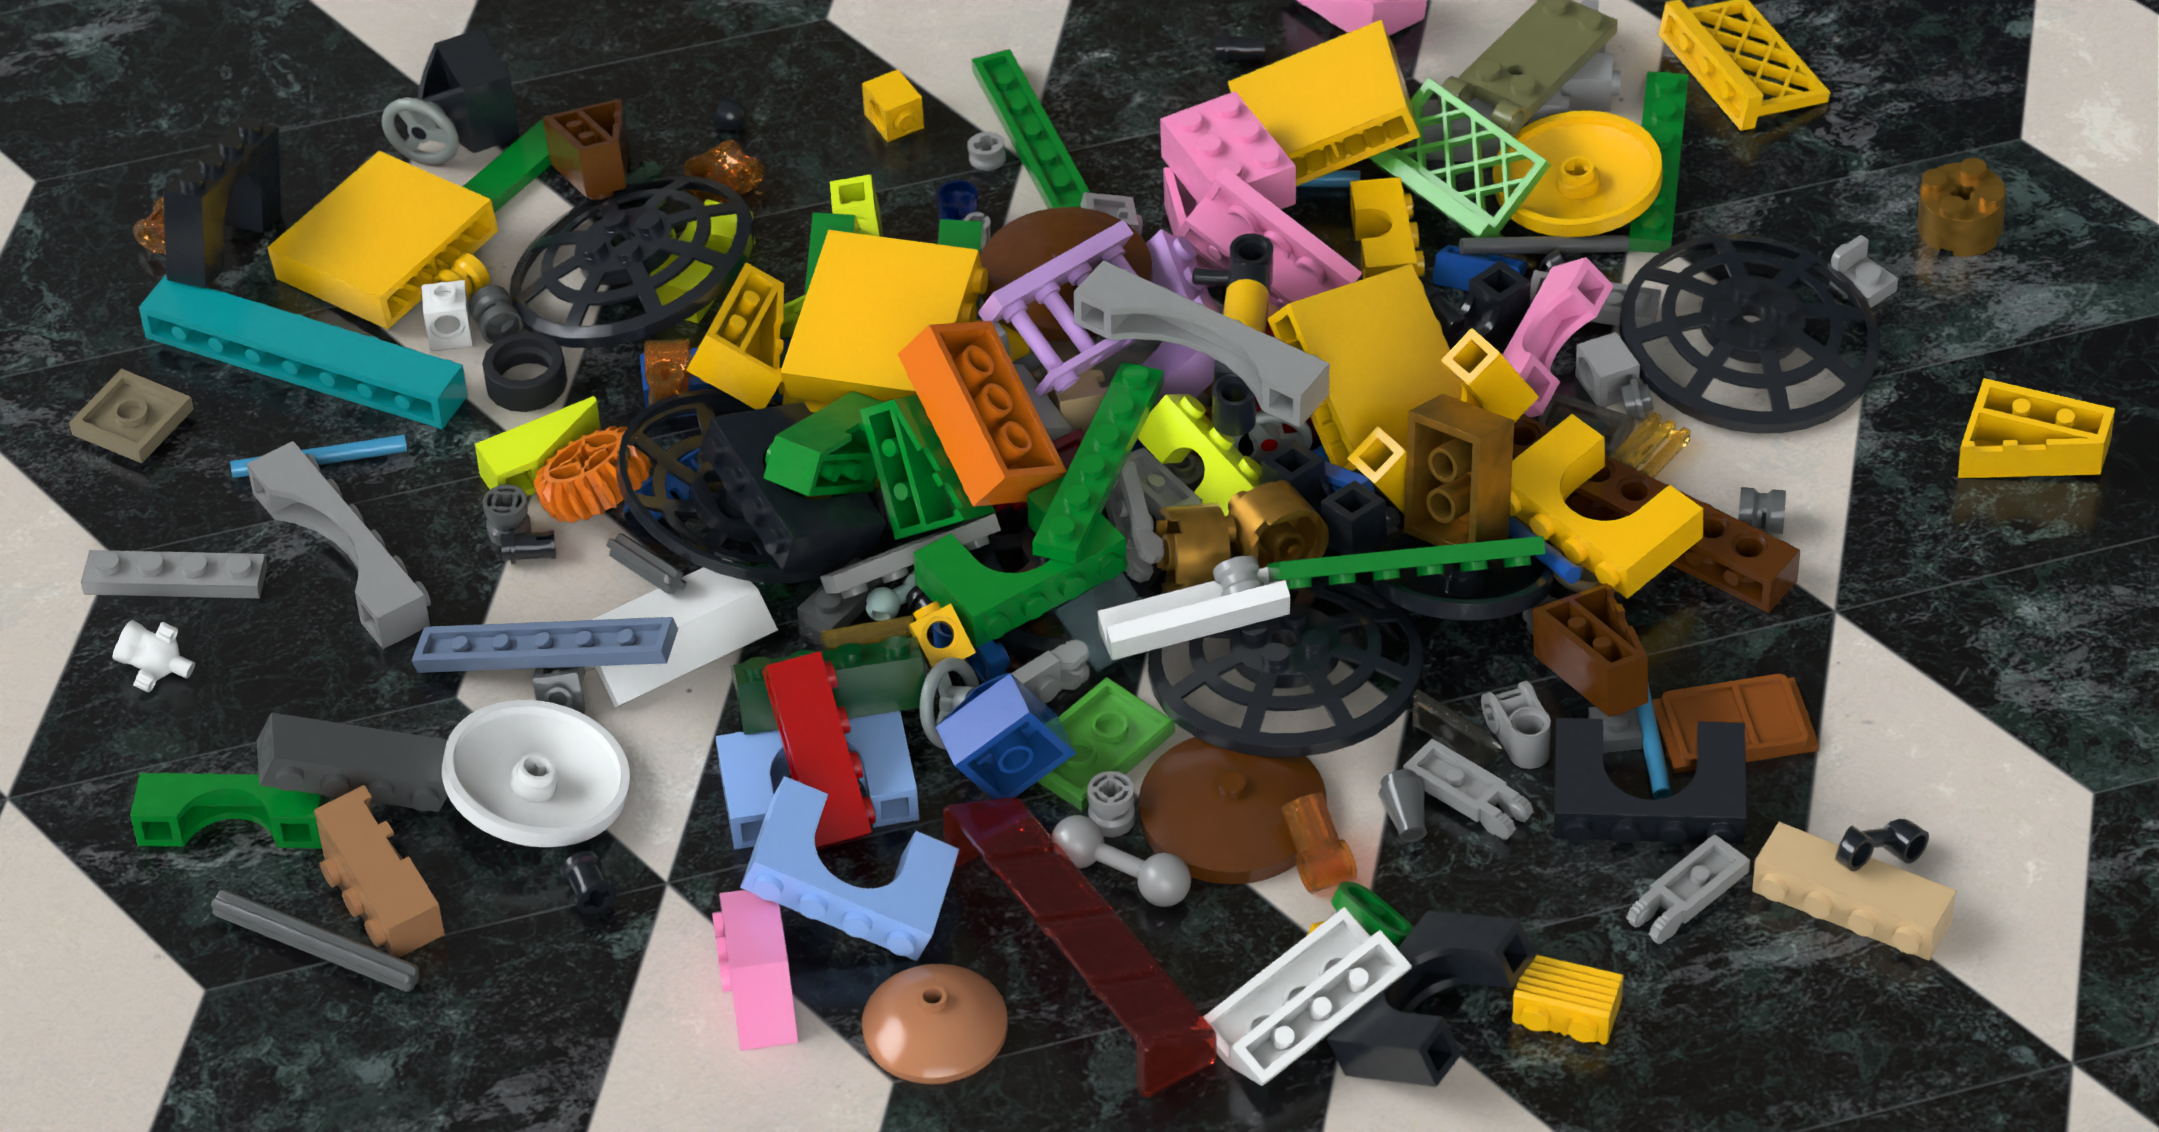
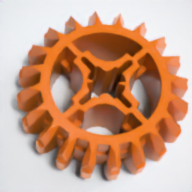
M610 426L605 431L597 429L592 434H583L580 439L574 442L569 441V445L563 449L556 450L554 457L545 460L544 467L537 471V477L533 484L536 488L540 504L549 513L551 518H556L558 522L568 521L569 523H575L581 518L589 520L593 515H603L606 510L612 507L617 508V504L624 500L617 482L616 459L622 436L627 427L617 428L616 426ZM627 445L631 455L630 460L626 457L628 460V477L633 490L636 491L640 490L643 486L642 482L646 481L650 476L649 471L652 468L650 458L636 446Z

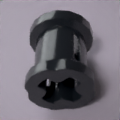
M589 851L579 852L566 859L561 866L560 877L567 886L573 888L576 894L574 900L577 909L583 914H597L610 907L617 893L613 883L610 880H605L601 874L602 865L599 857Z

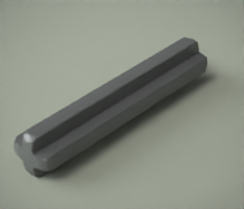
M619 533L615 540L609 538L606 546L611 549L610 557L668 595H674L677 589L683 590L685 588L686 581L682 580L683 572L625 534Z

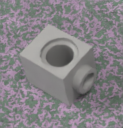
M1614 332L1577 344L1575 376L1597 407L1601 409L1624 401L1621 386L1631 384L1630 379L1637 378L1639 382L1640 364L1619 335Z

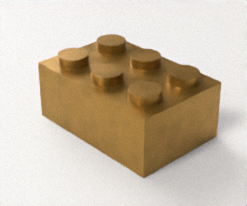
M1441 394L1409 410L1404 533L1437 546L1508 539L1514 420L1445 394Z

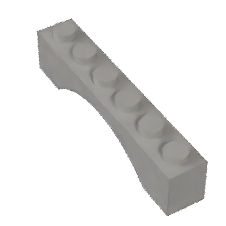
M1104 260L1074 291L1075 324L1109 340H1159L1183 345L1205 353L1225 364L1243 379L1255 395L1261 410L1297 427H1301L1329 395L1330 363Z
M292 441L247 463L253 495L274 520L295 523L314 530L335 542L350 557L358 569L359 575L355 595L361 624L382 649L423 630L424 627L430 626L427 607L431 605V601L423 584L419 581L414 583L411 580L400 557L397 555L392 557L387 552L380 534L375 529L370 531L364 525L363 518L354 504L347 505L335 481L331 478L326 480L323 477L318 463L310 453L305 455Z

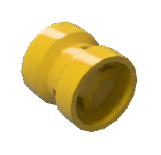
M463 253L451 263V269L440 271L431 279L430 284L464 280L469 303L471 295H474L481 288L490 286L491 280L486 267L480 260L469 253Z

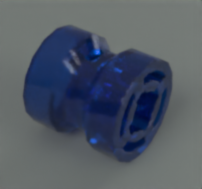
M951 180L938 188L936 194L937 207L940 210L938 213L939 224L940 219L964 220L967 215L979 212L977 209L979 205L978 189L969 181Z

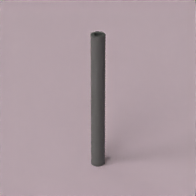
M1628 235L1461 238L1459 243L1461 255L1551 253L1557 248L1562 253L1628 252L1629 249Z

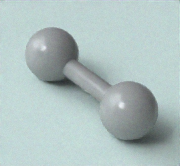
M1069 816L1061 820L1053 830L1051 848L1054 856L1060 863L1070 868L1080 869L1099 861L1137 878L1142 896L1156 906L1167 907L1175 905L1184 899L1190 889V870L1181 858L1170 853H1158L1144 861L1104 843V836L1099 825L1086 816Z

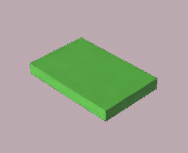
M1106 677L1058 717L1076 754L1037 782L1080 811H1083L1089 806L1087 787L1094 776L1107 771L1121 772L1126 775L1175 733V722Z

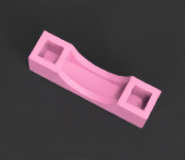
M1587 257L1551 268L1503 353L1504 358L1539 396L1524 413L1530 418L1543 414L1560 383L1550 372L1556 354L1578 329L1597 317L1614 286Z

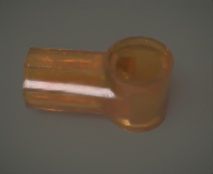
M1322 792L1312 793L1284 804L1281 809L1298 851L1296 855L1297 869L1306 890L1313 894L1339 885L1341 882L1356 879L1357 869L1353 854L1344 839H1339Z

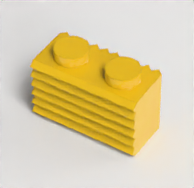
M1537 955L1519 978V982H1517L1513 996L1512 1021L1517 1025L1522 1023L1526 1028L1533 1031L1544 1030L1546 1032L1551 1030L1554 1034L1560 1032L1564 1036L1570 1035L1573 1039L1580 1042L1594 1043L1598 1041L1604 1045L1608 1043L1622 1001L1623 974Z

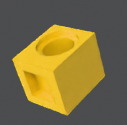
M899 69L862 83L865 115L887 142L924 128L922 97Z
M935 601L913 613L916 621L909 624L908 628L912 636L917 637L921 654L929 670L945 658L956 657L965 660L976 653L951 604L941 608L938 601ZM934 623L947 625L952 631L951 644L946 648L933 647L927 639L929 626Z

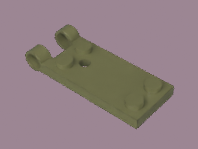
M1538 0L1458 78L1454 76L1448 77L1441 87L1467 105L1474 98L1496 106L1490 121L1512 137H1515L1522 126L1617 33L1618 20L1573 0ZM1438 96V106L1442 107L1441 97ZM1450 104V106H1451V111L1457 110L1455 107H1453V106Z

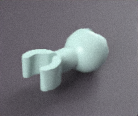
M915 570L905 578L903 585L895 589L878 587L868 593L866 611L872 619L885 622L897 616L900 605L906 603L908 592L916 586Z

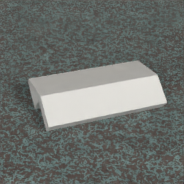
M703 567L682 577V580L686 581L685 588L683 590L677 589L674 595H668L658 588L592 620L673 617L678 627V632L666 664L586 666L585 669L589 672L596 668L616 708L762 639L778 629L757 587L751 581L722 575Z
M1268 567L1259 569L1257 573L1258 580L1262 581L1265 584L1264 586L1221 597L1223 592L1222 585L1216 581H1211L1098 611V627L1111 659L1116 660L1290 614V594L1285 580L1269 582Z
M1343 907L1197 1021L1195 1029L1226 1065L1263 1086L1411 970L1412 965L1381 930L1370 937L1346 908Z

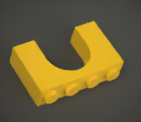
M1473 328L1441 359L1442 363L1460 382L1462 390L1461 401L1514 420V423L1539 398L1504 356ZM1377 426L1347 459L1364 476L1372 481L1373 486L1395 508L1405 515L1407 448H1402Z
M1571 414L1512 460L1510 516L1519 518L1530 526L1536 535L1544 536V540L1550 541L1561 549L1572 563L1581 564L1593 573L1601 584L1607 583L1613 586L1614 590L1628 599L1703 538V508L1669 485L1639 510L1621 519L1599 521L1588 519L1575 513L1566 505L1565 500L1574 490L1605 467L1604 436Z

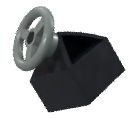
M481 28L436 42L424 68L417 99H397L385 108L382 115L383 131L392 146L407 158L422 164L437 165L449 161L456 154L459 144L472 153H477L520 138L511 76ZM397 113L408 126L407 130L410 136L407 141L396 130L394 118ZM429 140L446 144L445 148L439 152H425L417 149L420 143H426Z

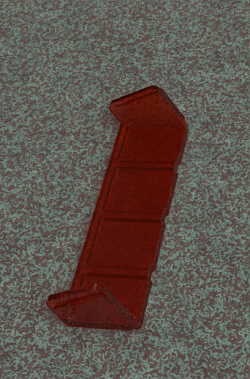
M1010 797L954 804L944 808L945 843L959 849L954 866H961L982 855L992 871L1002 878L1034 917L1036 924L1047 937L1050 936L1083 976L1088 987L1097 998L1107 1005L1135 1039L1137 1045V1089L1143 1097H1150L1213 1064L1216 1060V1031L1020 799Z

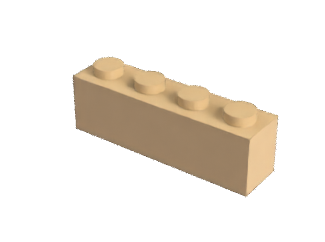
M1781 822L1777 824L1755 860L1753 892L1763 895L1771 901L1781 902L1804 911L1815 918L1824 919L1850 929L1858 935L1867 936L1893 946L1904 953L1913 954L1930 961L1952 923L1957 890L1872 857L1861 869L1854 872L1850 871L1835 860L1839 847L1838 844Z

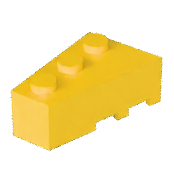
M746 262L686 371L754 409L766 408L782 381L780 354L783 351V340L780 339V326L784 321V283Z
M1983 378L1960 447L1958 478L2100 475L2111 442L2115 408Z

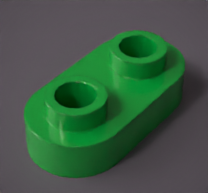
M1349 881L1341 882L1331 900L1332 906L1337 910L1336 913L1345 907L1370 937L1381 930L1397 949L1414 929L1412 924L1374 892L1360 884Z

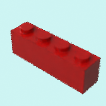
M819 651L767 665L762 670L791 777L793 780L828 794L815 832L816 850L867 837L872 833L870 824L876 823V817L870 797H862L857 779L863 778V770L857 752H849L844 734L850 733V724L844 706L837 707L832 689L837 688L838 683L832 662H824L822 653Z

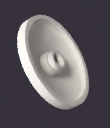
M512 700L495 703L476 710L454 728L445 747L442 762V780L446 793L456 809L481 830L516 844L534 847H560L577 844L593 838L613 824L626 802L630 783V769L626 755L617 740L602 725L590 717L555 703L537 700Z

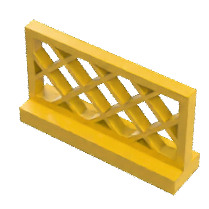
M1681 0L1666 2L1658 35L1741 131L1755 128L1759 116L1828 102L1830 91L1749 0H1730L1689 9ZM1741 13L1748 22L1729 17V15ZM1699 21L1715 25L1714 29L1705 27ZM1725 28L1743 35L1742 37L1721 32L1720 29ZM1748 36L1764 40L1769 46L1747 40ZM1720 45L1736 49L1735 53L1724 50ZM1743 51L1763 57L1764 59L1759 61L1740 54ZM1773 60L1786 64L1790 70L1769 64L1768 62ZM1740 68L1757 73L1756 77L1745 74ZM1763 75L1774 79L1784 81L1785 83L1784 85H1780L1761 78ZM1790 84H1794L1797 86L1807 88L1809 91L1803 92L1800 90L1790 88L1789 86ZM1762 93H1766L1777 98L1763 100L1764 95Z

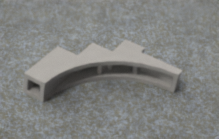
M1582 0L1581 4L1598 11L1599 0ZM1604 45L1522 128L1544 117L1569 112V110L1610 112L1611 95H1620L1621 70H1612L1613 53H1605ZM1474 98L1468 105L1488 120H1491L1496 107L1477 98ZM1427 100L1423 106V117L1442 113V107L1438 106L1437 100ZM1469 117L1452 120L1453 138L1472 134L1471 119ZM1443 123L1424 127L1425 144L1444 140ZM1480 126V132L1486 131L1485 128ZM1499 138L1481 141L1482 159L1497 156L1501 149ZM1416 139L1408 142V148L1417 146ZM1472 144L1453 148L1454 161H1474ZM1445 150L1426 154V160L1445 161ZM1417 156L1411 157L1413 160H1417Z

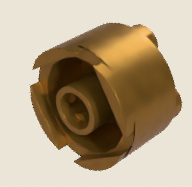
M1967 158L1962 163L1946 164L1935 169H1929L1923 173L1919 193L1918 232L1923 241L1931 248L1940 251V248L1953 251L1954 256L1970 257L1986 253L1997 244V239L2002 234L2004 227L2006 188L2001 178L1986 168V163L1983 160Z
M1280 480L1265 483L1248 492L1240 491L1230 499L1227 516H1233L1236 524L1235 543H1230V553L1234 557L1254 556L1257 559L1259 569L1268 567V563L1312 559L1314 557L1322 558L1329 539L1327 524L1287 481Z
M1217 503L1161 507L1159 513L1165 516V520L1156 521L1155 534L1162 539L1163 549H1165V554L1160 563L1157 562L1158 568H1162V571H1167L1169 583H1161L1164 593L1215 581L1213 575L1214 568L1220 563L1231 559L1230 543H1235L1236 541L1234 517L1224 516L1220 505Z

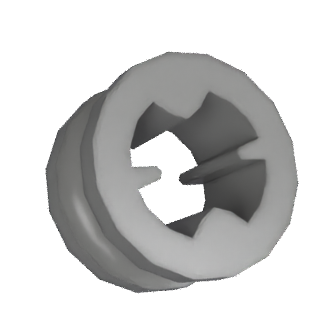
M982 132L974 135L968 141L969 161L975 168L994 170L1002 166L1006 161L1005 143L1001 135L993 132Z

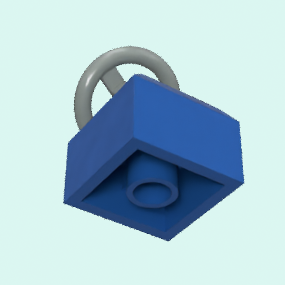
M956 657L945 658L939 661L928 673L922 687L919 706L921 724L927 738L935 746L947 750L954 766L1000 806H1004L1076 754L1057 714L1011 673L997 676L979 685L978 678L972 667L966 661ZM955 671L959 673L964 680L965 686H952L948 672ZM938 688L940 694V713L935 722L933 704L935 692Z

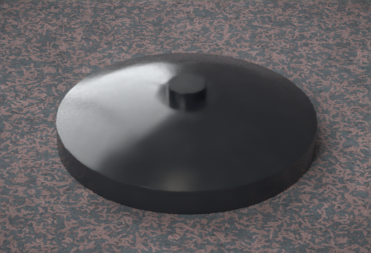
M1403 528L1388 535V542L1373 552L1435 547L1437 545L1404 533ZM1530 556L1531 565L1504 568L1503 559L1487 560L1488 569L1460 572V563L1443 565L1444 574L1417 576L1415 567L1399 569L1400 578L1373 581L1372 572L1371 578L1375 588L1382 596L1409 611L1442 619L1486 620L1514 615L1539 604L1548 596L1552 589L1554 571L1535 556Z

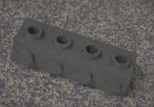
M271 713L257 739L259 785L279 788L284 791L320 794L331 798L340 797L365 785L372 796L370 803L408 807L419 811L439 812L448 796L442 780V762L448 740Z

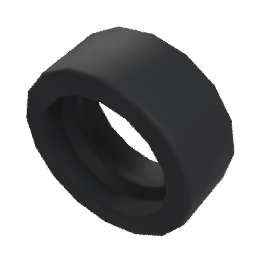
M521 332L508 335L496 341L486 351L482 362L488 396L496 405L510 411L529 412L542 409L554 403L563 394L567 384L562 348L553 339L540 333ZM526 363L540 364L548 368L545 373L536 378L523 381L510 380L502 376L506 370Z

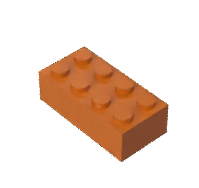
M992 321L928 325L898 353L907 376L912 382L926 415L931 421L944 447V451L957 473L964 492L973 507L1026 502L1027 494L1067 473Z

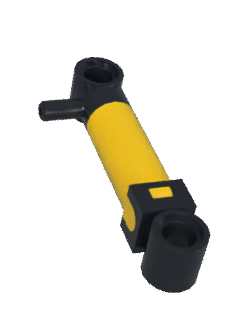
M1255 233L1243 234L1235 238L1230 245L1229 269L1195 267L1193 269L1192 282L1194 285L1226 287L1223 315L1233 320H1238L1244 325L1265 334L1270 288L1273 282V244L1263 235ZM1215 360L1214 384L1212 387V424L1223 435L1232 437L1242 436L1249 433L1255 427L1256 411L1259 403L1242 378L1225 364Z

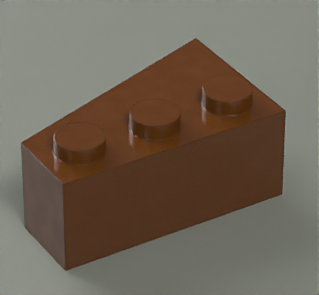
M621 98L543 117L551 165L586 198L593 200L606 199L613 196L614 191L627 188L629 143Z
M1605 583L1533 609L1534 656L1608 717L1625 714L1633 708L1648 703V656L1633 626H1628L1625 620V610L1622 604H1617L1614 598L1613 586Z

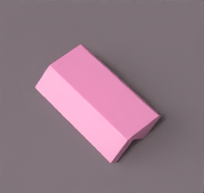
M1226 167L1215 178L1205 197L1186 218L1176 235L1177 238L1179 236L1186 238L1194 246L1196 252L1217 269H1229L1230 245L1238 236L1255 233L1268 238L1273 244V282L1270 288L1269 303L1278 309L1291 302L1356 282L1362 274L1356 267Z

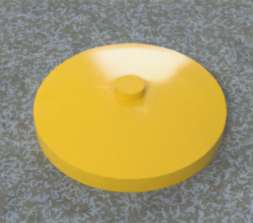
M1599 111L1564 112L1534 121L1523 127L1514 137L1551 164L1511 217L1512 220L1532 231L1560 237H1585L1612 231L1633 221L1645 212L1654 202L1661 189L1663 168L1659 147L1644 128L1627 118ZM1510 147V153L1516 152V150ZM1529 159L1511 162L1512 180L1524 178L1534 163ZM1502 164L1493 166L1494 184L1503 182ZM1504 192L1496 193L1497 201L1500 207H1502L1505 203Z

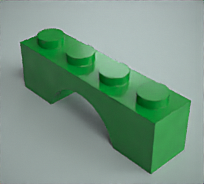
M140 773L130 817L138 846L184 847L196 832L207 825L222 820L243 819L264 827L273 837L276 848L322 849L314 809L330 802V799L320 794L284 791L279 788L260 786L259 774Z

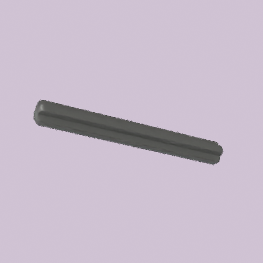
M220 890L211 902L214 916L405 992L412 991L415 984L419 982V968L415 964L228 890Z

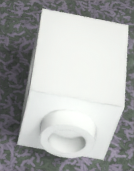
M465 281L422 285L423 315L430 351L472 347L471 317Z

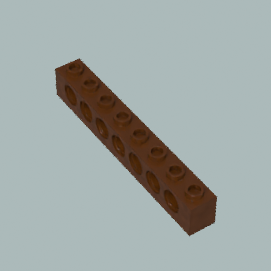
M1523 414L1514 423L1512 460L1546 435L1552 428ZM1605 455V467L1574 490L1566 498L1565 503L1575 513L1588 519L1599 521L1617 520L1639 510L1669 486V484H1665L1638 471L1632 466ZM1681 492L1703 508V538L1670 565L1769 613L1798 581L1800 549L1751 526L1747 522L1740 521L1708 503Z

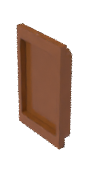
M1773 674L1665 692L1662 698L1652 700L1658 730L1666 750L1665 755L1669 759L1673 774L1695 770V745L1698 722L1745 723L1746 762L1819 751V743L1809 719V713L1805 708L1794 677L1787 678L1783 674Z

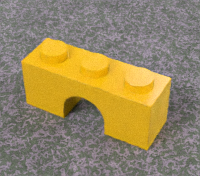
M1401 177L1350 181V215L1355 241H1361L1362 279L1409 264L1413 265L1418 277L1424 276L1423 251H1415V247H1419L1417 222H1409V219H1413L1411 193L1404 194Z

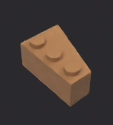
M365 785L314 809L325 859L320 862V868L328 884L332 888L338 885L342 890L343 900L352 916L357 917L361 915L364 919L366 931L376 947L383 945L390 955L400 958L445 935L440 908L410 857L408 856L403 859L387 839L394 835L387 820L377 824L373 817L370 803L372 796Z

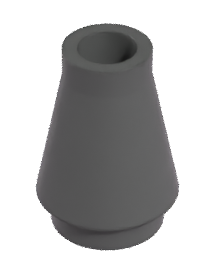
M1408 769L1396 770L1385 775L1380 782L1381 788L1378 795L1398 831L1399 839L1406 843L1423 839L1427 834L1425 826L1424 782L1417 777L1414 771Z

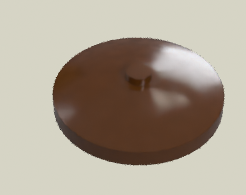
M1058 207L1032 212L1009 222L991 237L980 256L983 268L988 270L987 288L985 293L981 294L984 304L993 292L1122 220L1097 210L1078 207ZM1128 225L1134 234L1124 245L1123 249L1126 253L1123 256L1139 277L1152 282V259L1148 246L1139 233ZM1067 282L1060 286L1061 290L1058 293L1074 313V291L1078 286H1072L1070 282ZM1035 300L1027 305L1026 313L1046 340L1072 341L1044 303L1039 304ZM1004 319L1000 320L1002 324L1018 332L1012 322L1006 323ZM1085 328L1091 338L1099 336Z
M1196 737L1189 738L1175 745L1161 755L1148 770L1139 794L1141 829L1154 853L1174 854L1186 863L1192 878L1218 884L1253 883L1278 876L1290 870L1305 859L1315 848L1323 834L1327 817V797L1324 782L1317 768L1306 756L1265 757L1247 755L1217 747Z

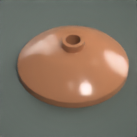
M949 964L921 965L893 975L873 992L866 1003L862 1016L865 1046L876 1063L896 1077L923 1084L953 1082L978 1072L998 1054L1004 1044L1008 1029L1006 1006L996 987L986 978L972 970Z

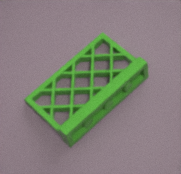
M1428 77L1410 100L1421 136L1416 138L1417 146L1403 150L1394 147L1368 159L1392 178L1401 177L1403 186L1475 238L1503 237L1499 232L1551 164ZM1435 93L1441 97L1442 113L1423 117V106L1431 95ZM1450 104H1451L1453 107H1455L1457 110L1451 111V106H1450ZM1469 117L1471 119L1472 134L1453 138L1452 120ZM1443 123L1444 140L1425 144L1424 127ZM1480 126L1485 128L1486 131L1480 132ZM1499 138L1501 155L1482 159L1481 141ZM1472 144L1474 161L1454 165L1453 148ZM1510 147L1516 150V152L1510 153ZM1445 150L1446 167L1428 171L1426 154ZM1417 156L1418 163L1411 157ZM1529 159L1534 163L1524 178L1512 180L1511 162ZM1502 164L1503 182L1484 186L1483 169ZM1474 171L1475 189L1462 192L1456 191L1455 175ZM1447 177V183L1442 181L1440 178ZM1504 192L1505 203L1493 217L1486 212L1485 196ZM1476 198V204L1470 201V199Z

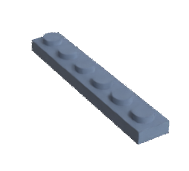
M673 617L424 627L411 661L418 673L666 664L678 632V627Z

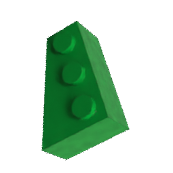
M852 391L775 435L774 442L769 446L766 453L765 462L767 466L763 478L807 496L873 492L878 475L860 409L883 402Z
M917 394L860 409L895 540L996 512L992 505L972 506Z

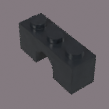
M1501 260L1470 279L1468 297L1458 311L1468 320L1469 324L1465 332L1457 339L1449 340L1445 338L1449 349L1451 350L1471 328L1490 344L1517 328L1530 307L1531 281Z
M1293 440L1261 460L1263 484L1285 480L1295 488L1327 524L1329 531L1328 546L1341 555L1371 553L1388 542L1385 500L1355 480L1335 492L1327 480L1324 459L1297 441Z

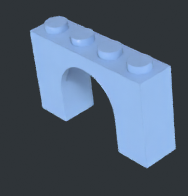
M896 711L848 719L850 733L844 735L849 752L856 751L861 762L863 778L859 780L862 782L874 808L876 823L873 824V828L920 820L917 787L901 712ZM778 730L744 735V732H736L716 736L719 767L734 850L755 847L769 803L783 777L791 775Z
M784 776L769 803L740 888L756 894L761 899L773 901L800 912L807 918L816 919L841 929L853 937L862 938L889 949L896 955L906 956L917 961L933 935L959 849L915 831L900 857L892 883L879 888H860L849 885L836 878L826 869L818 857L815 848V832L828 794Z

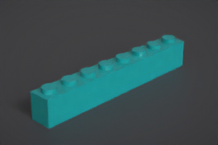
M167 275L161 279L139 306L144 333L147 339L442 430L468 396L462 364L379 340L376 337L346 330L336 325L313 320L300 314L280 310L264 303H257L234 296L227 292L168 281Z

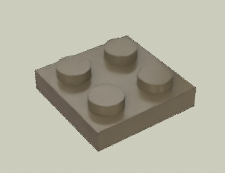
M121 369L69 424L72 435L143 463L194 408L190 396Z

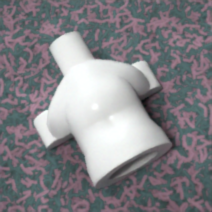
M131 620L124 627L113 652V659L115 661L131 664L141 669L133 686L146 692H150L157 680L171 672L188 679L195 667V662L179 655L176 640L178 629L164 622L160 623L155 634L147 630L142 624Z

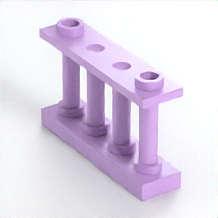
M1124 220L993 292L978 312L983 321H992L993 324L1001 319H1004L1006 323L1012 322L1048 371V374L1035 389L1039 397L1054 389L1058 394L1066 391L1080 379L1078 375L1140 340H1109L1106 338L1096 344L1085 328L1074 323V313L1058 293L1061 290L1060 286L1067 282H1070L1072 286H1079L1093 272L1092 268L1099 265L1103 260L1137 275L1123 256L1126 253L1123 247L1134 234ZM1035 300L1039 304L1044 303L1080 351V354L1063 363L1026 313L1027 305Z

